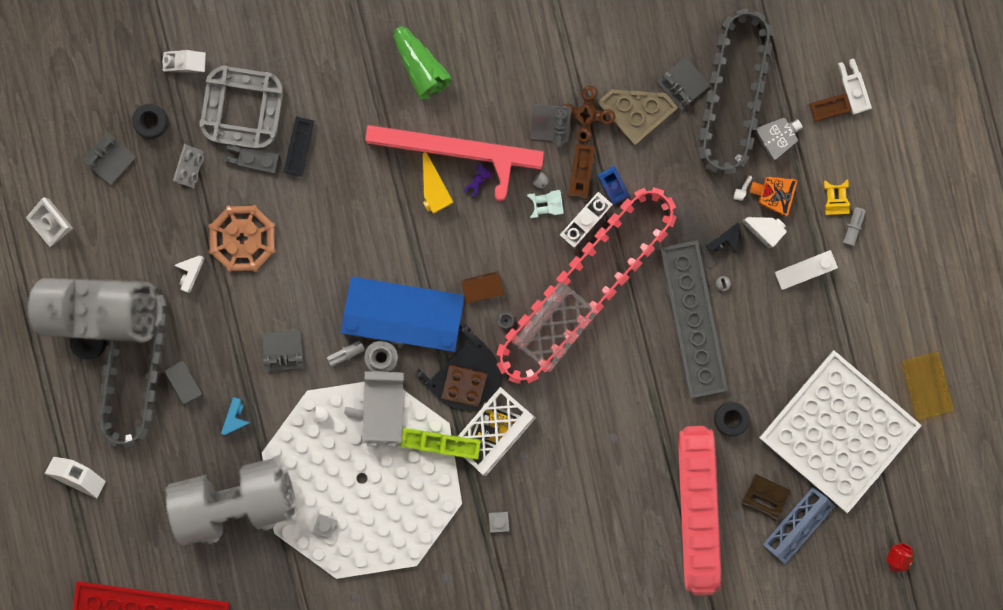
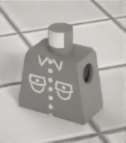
M781 118L756 128L755 134L773 162L798 141L795 133L802 130L803 126L798 119L788 124L785 118Z

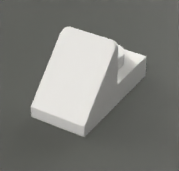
M197 256L174 265L188 271L187 275L184 274L181 278V290L190 293L205 257Z

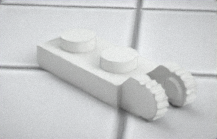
M851 59L849 60V65L853 72L852 75L847 76L843 62L838 63V68L852 114L854 115L870 110L872 107L861 72L858 71L855 60Z

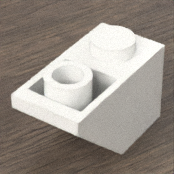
M190 50L164 52L162 62L163 71L205 72L204 52Z

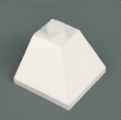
M747 217L742 221L768 249L772 248L787 232L784 229L786 226L778 218L775 220L774 218Z

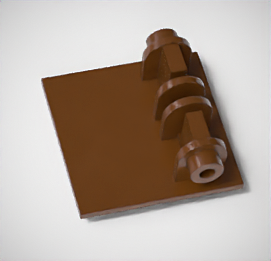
M450 365L441 399L479 407L487 374L483 373V371L477 372L472 369L468 370L465 367L460 368Z

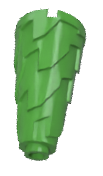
M401 26L394 30L393 39L419 99H429L431 97L428 93L437 95L448 87L453 79L430 51L415 38L407 27Z

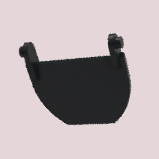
M465 325L459 329L470 340L431 379L421 369L417 370L418 373L415 376L420 381L424 378L426 380L424 384L444 403L457 409L476 410L478 408L476 406L441 399L450 365L460 368L465 367L468 370L472 369L477 372L483 371V373L487 374L479 406L501 385V372L497 366L496 357L474 333H469L471 329Z

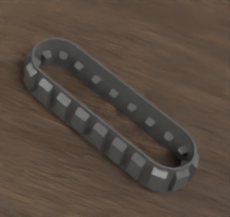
M747 9L735 11L733 18L727 17L721 26L724 32L719 34L716 47L720 48V51L714 54L712 66L716 67V71H712L710 75L709 85L713 87L712 90H708L705 104H708L709 108L703 111L701 122L705 123V128L700 129L698 141L702 142V144L697 149L699 160H704L706 164L705 169L713 174L717 171L722 172L723 176L736 173L735 168L739 167L742 169L750 158L746 154L753 148L754 138L750 136L751 132H755L758 119H755L754 115L760 111L762 100L758 99V95H761L764 90L765 81L761 79L762 76L767 74L769 63L765 62V58L771 54L772 44L769 43V38L773 36L771 24H767L764 20L765 16L758 11L754 13L748 12ZM739 19L740 23H744L746 19L752 20L751 24L754 26L758 24L761 27L759 35L764 36V44L758 46V52L762 53L760 64H755L754 67L758 75L756 83H751L750 88L754 90L753 101L747 103V108L751 109L749 121H744L743 127L747 128L746 138L740 140V146L744 147L742 156L737 154L734 158L738 162L736 165L731 166V163L727 162L724 163V167L717 166L719 163L717 160L714 159L711 162L708 158L711 155V151L706 149V140L712 139V134L708 132L710 121H715L716 115L712 114L714 102H719L720 96L715 95L717 83L723 82V77L719 76L721 65H726L727 58L722 57L724 46L730 45V39L726 38L727 30H734L736 26L732 23L733 21Z
M152 283L150 284L154 287V295H157L159 302H162V321H159L157 328H155V334L150 338L154 342L152 354H148V360H151L150 372L145 374V379H148L147 392H143L142 398L146 399L144 411H140V417L143 418L142 427L138 426L135 431L138 435L135 438L129 434L125 436V441L119 439L120 434L116 432L111 434L109 429L112 428L111 422H107L108 413L112 412V407L109 406L110 395L114 394L115 390L112 387L113 375H117V369L114 368L115 358L119 356L120 350L117 349L118 340H111L110 345H106L105 357H108V364H104L102 376H106L105 383L101 384L100 389L103 401L98 403L97 414L100 415V422H97L99 433H103L107 437L105 441L114 447L119 446V444H123L124 448L138 445V439H146L151 430L148 427L149 421H153L155 410L151 409L152 402H156L157 390H154V383L159 381L160 371H156L157 364H161L162 352H159V347L164 345L165 333L161 332L162 326H166L168 314H164V307H167L168 304L165 295H161L158 292L159 287Z

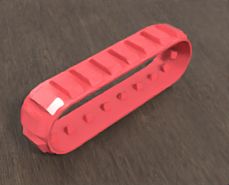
M687 426L683 431H679L678 434L686 592H691L695 596L713 595L716 590H720L721 583L713 431L708 430L705 426Z

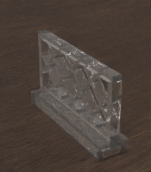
M560 282L512 342L550 372L598 311L565 283ZM569 293L575 297L576 306L565 307L564 299ZM587 307L592 311L587 318L580 319L579 308ZM576 308L577 319L566 320L565 309ZM555 310H562L563 321L553 322L552 314ZM577 322L578 330L575 333L567 334V323ZM564 323L565 334L554 335L553 324ZM544 325H550L551 336L540 337V328ZM565 337L566 345L563 348L555 349L554 338ZM552 339V349L542 350L541 340ZM538 340L539 351L531 352L526 346L530 341ZM553 352V361L549 366L543 362L542 353Z

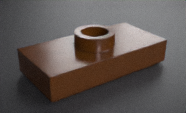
M847 93L809 103L814 122L851 112Z

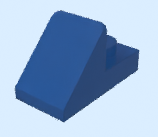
M615 166L598 175V180L604 187L613 205L630 196Z

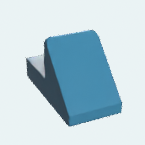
M233 397L221 434H229L251 423L237 418V414L241 415L244 404H242L243 399Z

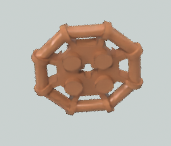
M228 205L208 225L210 235V250L208 252L227 269V272H257L258 268L276 252V225L256 205ZM234 214H249L248 219H236ZM230 216L232 222L225 229L220 228L219 226ZM255 216L265 227L259 229L252 222L253 217ZM217 231L223 233V245L218 247ZM267 231V246L262 245V232ZM241 233H244V236L248 238L244 241V244H240V241L237 240ZM260 248L264 249L265 251L254 261L252 256ZM226 249L233 256L231 261L220 250ZM237 258H248L250 263L235 264Z

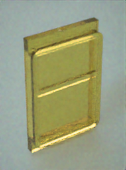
M938 351L901 361L916 420L954 411Z

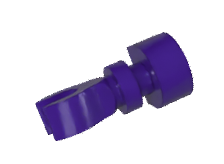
M480 163L476 166V171L479 174L474 176L475 180L467 185L464 190L466 193L469 187H473L475 192L472 197L478 194V188L480 184L483 185L484 179H489L493 174Z

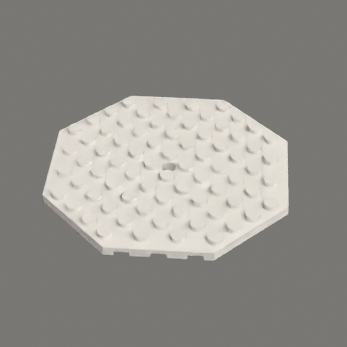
M365 382L306 391L262 452L263 461L280 457L283 463L282 469H287L295 493L294 504L292 505L296 507V517L276 523L273 527L274 534L336 579L417 566L462 505L455 456L399 447V445L395 448L386 447V444H378V447H368L366 444H363V418L346 415L344 410L345 407L364 410ZM403 390V428L451 435L449 422ZM315 407H322L328 412V417L324 422H314ZM359 473L367 475L366 483L361 484L357 481ZM319 513L337 520L331 538L312 532Z

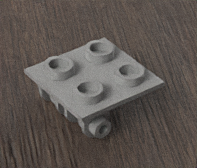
M184 144L173 181L194 188L198 180L200 166L204 161L205 152Z

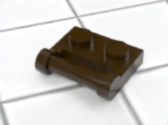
M755 474L741 505L746 508L749 506L777 521L791 490ZM755 494L776 504L775 509L773 510L752 500V495Z

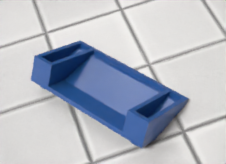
M351 277L341 333L455 352L465 295Z

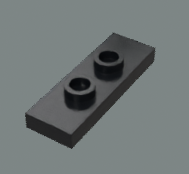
M296 116L283 173L303 177L315 124L314 120Z

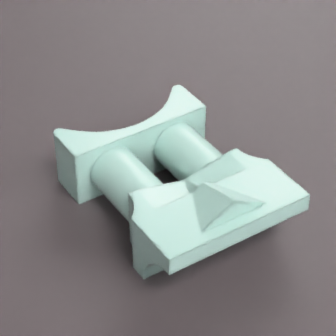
M560 190L551 191L546 195L535 196V193L527 195L534 203V212L530 217L531 219L538 218V215L564 214ZM547 202L548 206L543 207L536 206L537 203Z

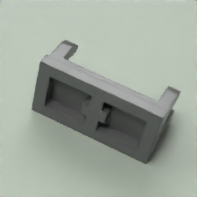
M183 361L164 371V375L182 406L202 395Z

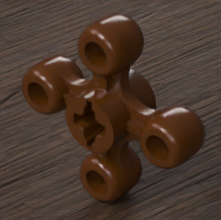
M592 85L586 86L582 90L584 103L581 107L576 108L570 103L562 105V107H571V117H576L581 122L577 138L583 143L592 139L591 124L594 121H601L605 125H610L616 119L614 111L610 109L598 111L596 109L594 100L598 95V90ZM588 90L592 92V96L588 95ZM587 111L588 114H591V116L587 118V115L584 114V112ZM606 114L610 116V120L606 119ZM583 132L587 134V138L583 136Z

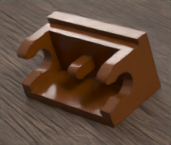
M498 271L461 280L466 303L504 295Z

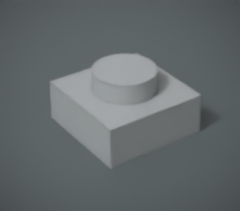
M508 511L489 513L490 533L509 531Z
M319 513L312 532L331 538L337 520Z

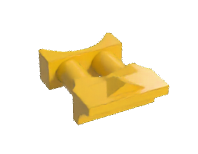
M848 179L838 186L831 185L827 181L823 182V188L827 190L825 215L850 214V203L846 198V189L849 187ZM834 189H838L839 199H835Z

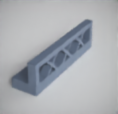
M812 487L763 545L786 564L835 508V505ZM815 494L820 497L815 504L810 505V499ZM802 510H806L805 516L802 519H797V514ZM793 524V530L785 534V528ZM780 539V545L774 550L770 545L775 540Z

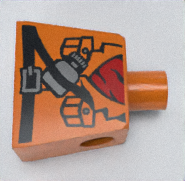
M765 177L763 184L752 182L749 193L760 195L759 205L786 217L790 210L798 180Z

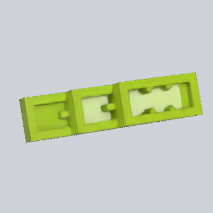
M402 427V443L399 447L478 459L481 440Z

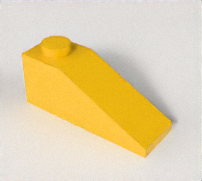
M424 152L423 178L426 201L423 203L428 212L432 210L433 214L454 204L427 152Z

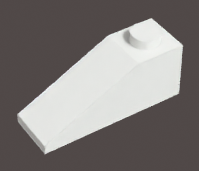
M831 250L776 271L775 275L781 290L838 267Z

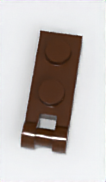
M576 144L568 194L570 198H574V196L582 197L581 199L583 200L588 198L595 152L594 146ZM576 183L584 184L583 190L575 189Z

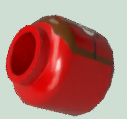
M904 543L894 544L886 557L889 568L897 573L899 571H907L915 557L912 552L913 549Z

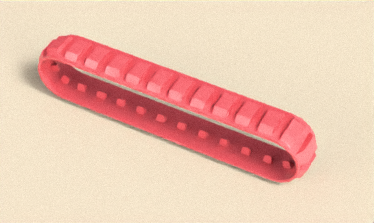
M653 187L651 191H646L643 188L634 192V199L632 201L627 199L620 206L622 213L619 216L614 213L607 221L609 227L606 230L601 228L594 237L597 241L594 244L589 242L581 250L584 253L583 257L580 259L576 256L568 265L572 269L568 273L563 271L557 277L556 281L559 284L555 288L550 285L543 293L546 296L544 301L537 300L530 308L534 312L529 317L525 314L518 321V324L521 325L517 331L512 328L505 336L508 341L505 345H499L496 355L501 356V362L497 363L501 374L506 372L510 375L509 381L520 384L521 380H527L528 383L539 379L537 374L541 370L546 373L553 365L550 362L553 356L557 358L561 356L566 350L562 346L566 342L571 344L577 338L576 330L579 327L583 330L591 322L588 317L592 313L597 315L604 307L601 302L604 299L609 301L616 294L615 286L617 284L623 286L630 278L627 273L630 270L635 272L642 264L639 259L642 256L647 258L655 250L652 246L654 242L661 243L668 235L665 230L668 227L673 228L677 216L673 215V209L676 206L671 197L667 199L663 195V190ZM645 195H652V200L656 202L659 198L662 199L664 202L661 205L663 210L668 209L669 216H664L662 220L666 223L662 231L654 230L653 234L656 238L649 246L645 243L640 246L643 252L636 260L630 257L627 261L630 267L624 274L620 272L615 274V278L618 281L610 289L606 286L602 289L605 295L598 303L593 300L591 301L589 306L592 310L585 318L581 315L576 318L579 325L572 332L567 329L563 333L566 336L560 346L552 345L551 349L554 353L547 361L542 358L538 361L541 367L537 372L534 373L530 369L526 371L527 377L524 378L520 377V371L517 370L514 371L513 375L510 374L507 369L511 365L509 361L503 363L502 357L503 355L508 356L510 350L505 348L511 340L517 343L520 339L516 335L523 326L529 329L533 325L529 319L536 311L540 314L545 311L542 305L549 297L554 300L558 295L555 290L561 283L568 285L571 282L567 276L574 269L580 271L583 268L580 262L587 254L592 257L596 254L593 247L599 240L606 242L609 239L606 232L613 225L619 228L622 224L619 218L625 211L631 214L635 210L631 205L635 200L639 199L642 203L646 201Z

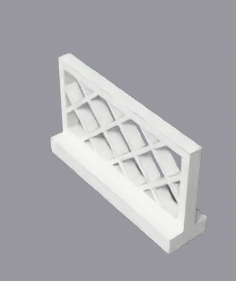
M500 387L458 435L459 437L471 439L482 438L483 449H479V451H483V460L478 465L472 458H464L482 475L487 476L536 417ZM502 393L507 398V406L497 407L496 399ZM507 408L508 420H497V409ZM510 408H519L523 414L518 419H511ZM494 409V421H484V412ZM508 422L509 430L506 433L498 434V423ZM495 423V434L485 435L484 424ZM474 424H481L482 435L471 436V428ZM485 437H496V445L493 448H486Z

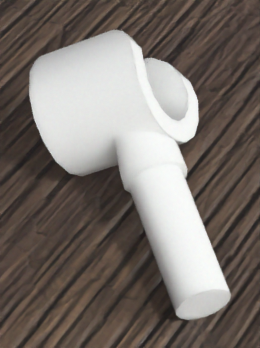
M747 176L742 190L735 189V200L741 201L744 199L747 187L752 179L751 176Z

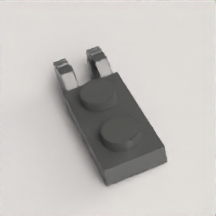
M226 145L225 149L231 152H240L239 160L226 156L223 158V161L234 163L241 167L276 173L279 154Z

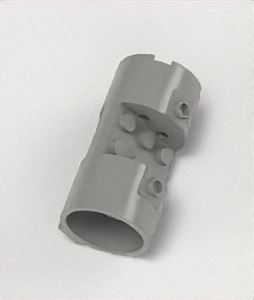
M42 278L37 281L30 293L28 315L32 328L41 336L147 341L152 337L151 332L153 328H157L159 321H162V302H159V297L154 295V287L147 282Z
M280 457L242 466L240 469L241 486L217 492L211 482L207 480L206 475L169 484L165 489L167 493V511L172 531L178 543L184 546L197 542H208L209 544L217 542L223 534V521H226L227 517H243L246 513L253 526L257 529L263 528V530L273 528L278 522L294 519L296 517V507H293L292 504H294L295 493L287 469H282L283 463Z

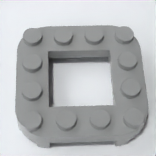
M220 66L214 69L206 79L207 84L200 120L203 134L209 140L221 144L254 149L269 147L275 140L278 131L283 99L281 82L269 72ZM226 86L263 92L258 129L221 124Z

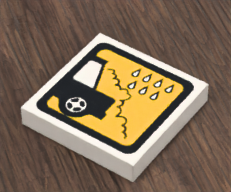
M494 409L484 412V421H494ZM497 409V420H508L507 410ZM510 412L511 419H518L520 415ZM508 422L498 423V434L506 433L509 430ZM495 423L484 424L485 435L495 434ZM476 424L472 436L482 435L481 424ZM485 437V444L494 447L496 445V437ZM472 438V439L481 440V442H482V438Z

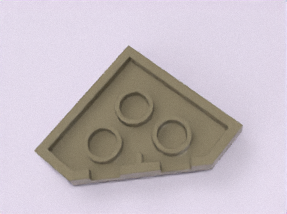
M612 89L597 102L603 110L610 109L615 112L616 119L614 123L634 146L678 109L677 105L666 93Z

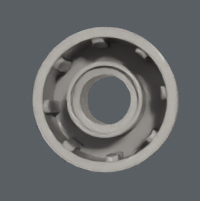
M377 341L367 348L365 363L372 372H390L398 363V352L389 342ZM379 352H384L387 355V360L384 363H379L376 359V355Z

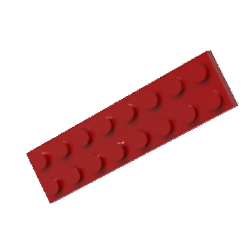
M77 581L73 610H229L230 602Z

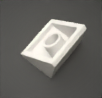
M45 197L39 201L26 217L49 247L53 246L73 229L50 199Z

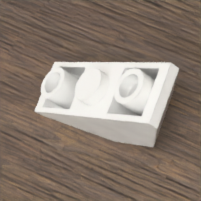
M598 192L560 236L575 247L613 204Z
M53 457L45 472V475L96 499L106 482L88 467L73 460Z

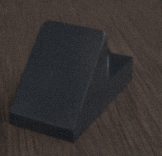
M736 223L706 245L707 249L710 252L712 250L717 252L725 246L723 242L726 241L732 251L736 253L741 225Z

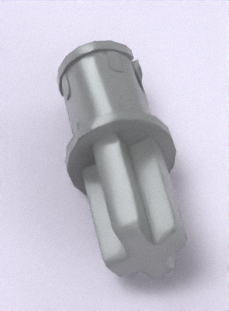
M855 208L850 224H847L849 227L843 243L855 246L859 230H862L861 225L866 213L864 209Z
M359 340L350 346L342 347V350L328 356L327 360L330 366H335L347 359L350 360L355 355L364 352L365 349Z

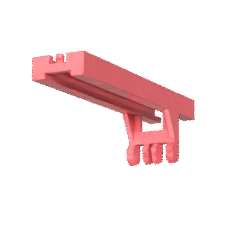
M369 125L365 140L367 144L491 162L494 164L500 180V185L495 188V198L499 202L504 201L506 198L511 166L541 170L544 155L543 151Z

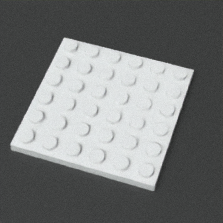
M833 350L762 433L759 439L843 511L848 513L922 425Z

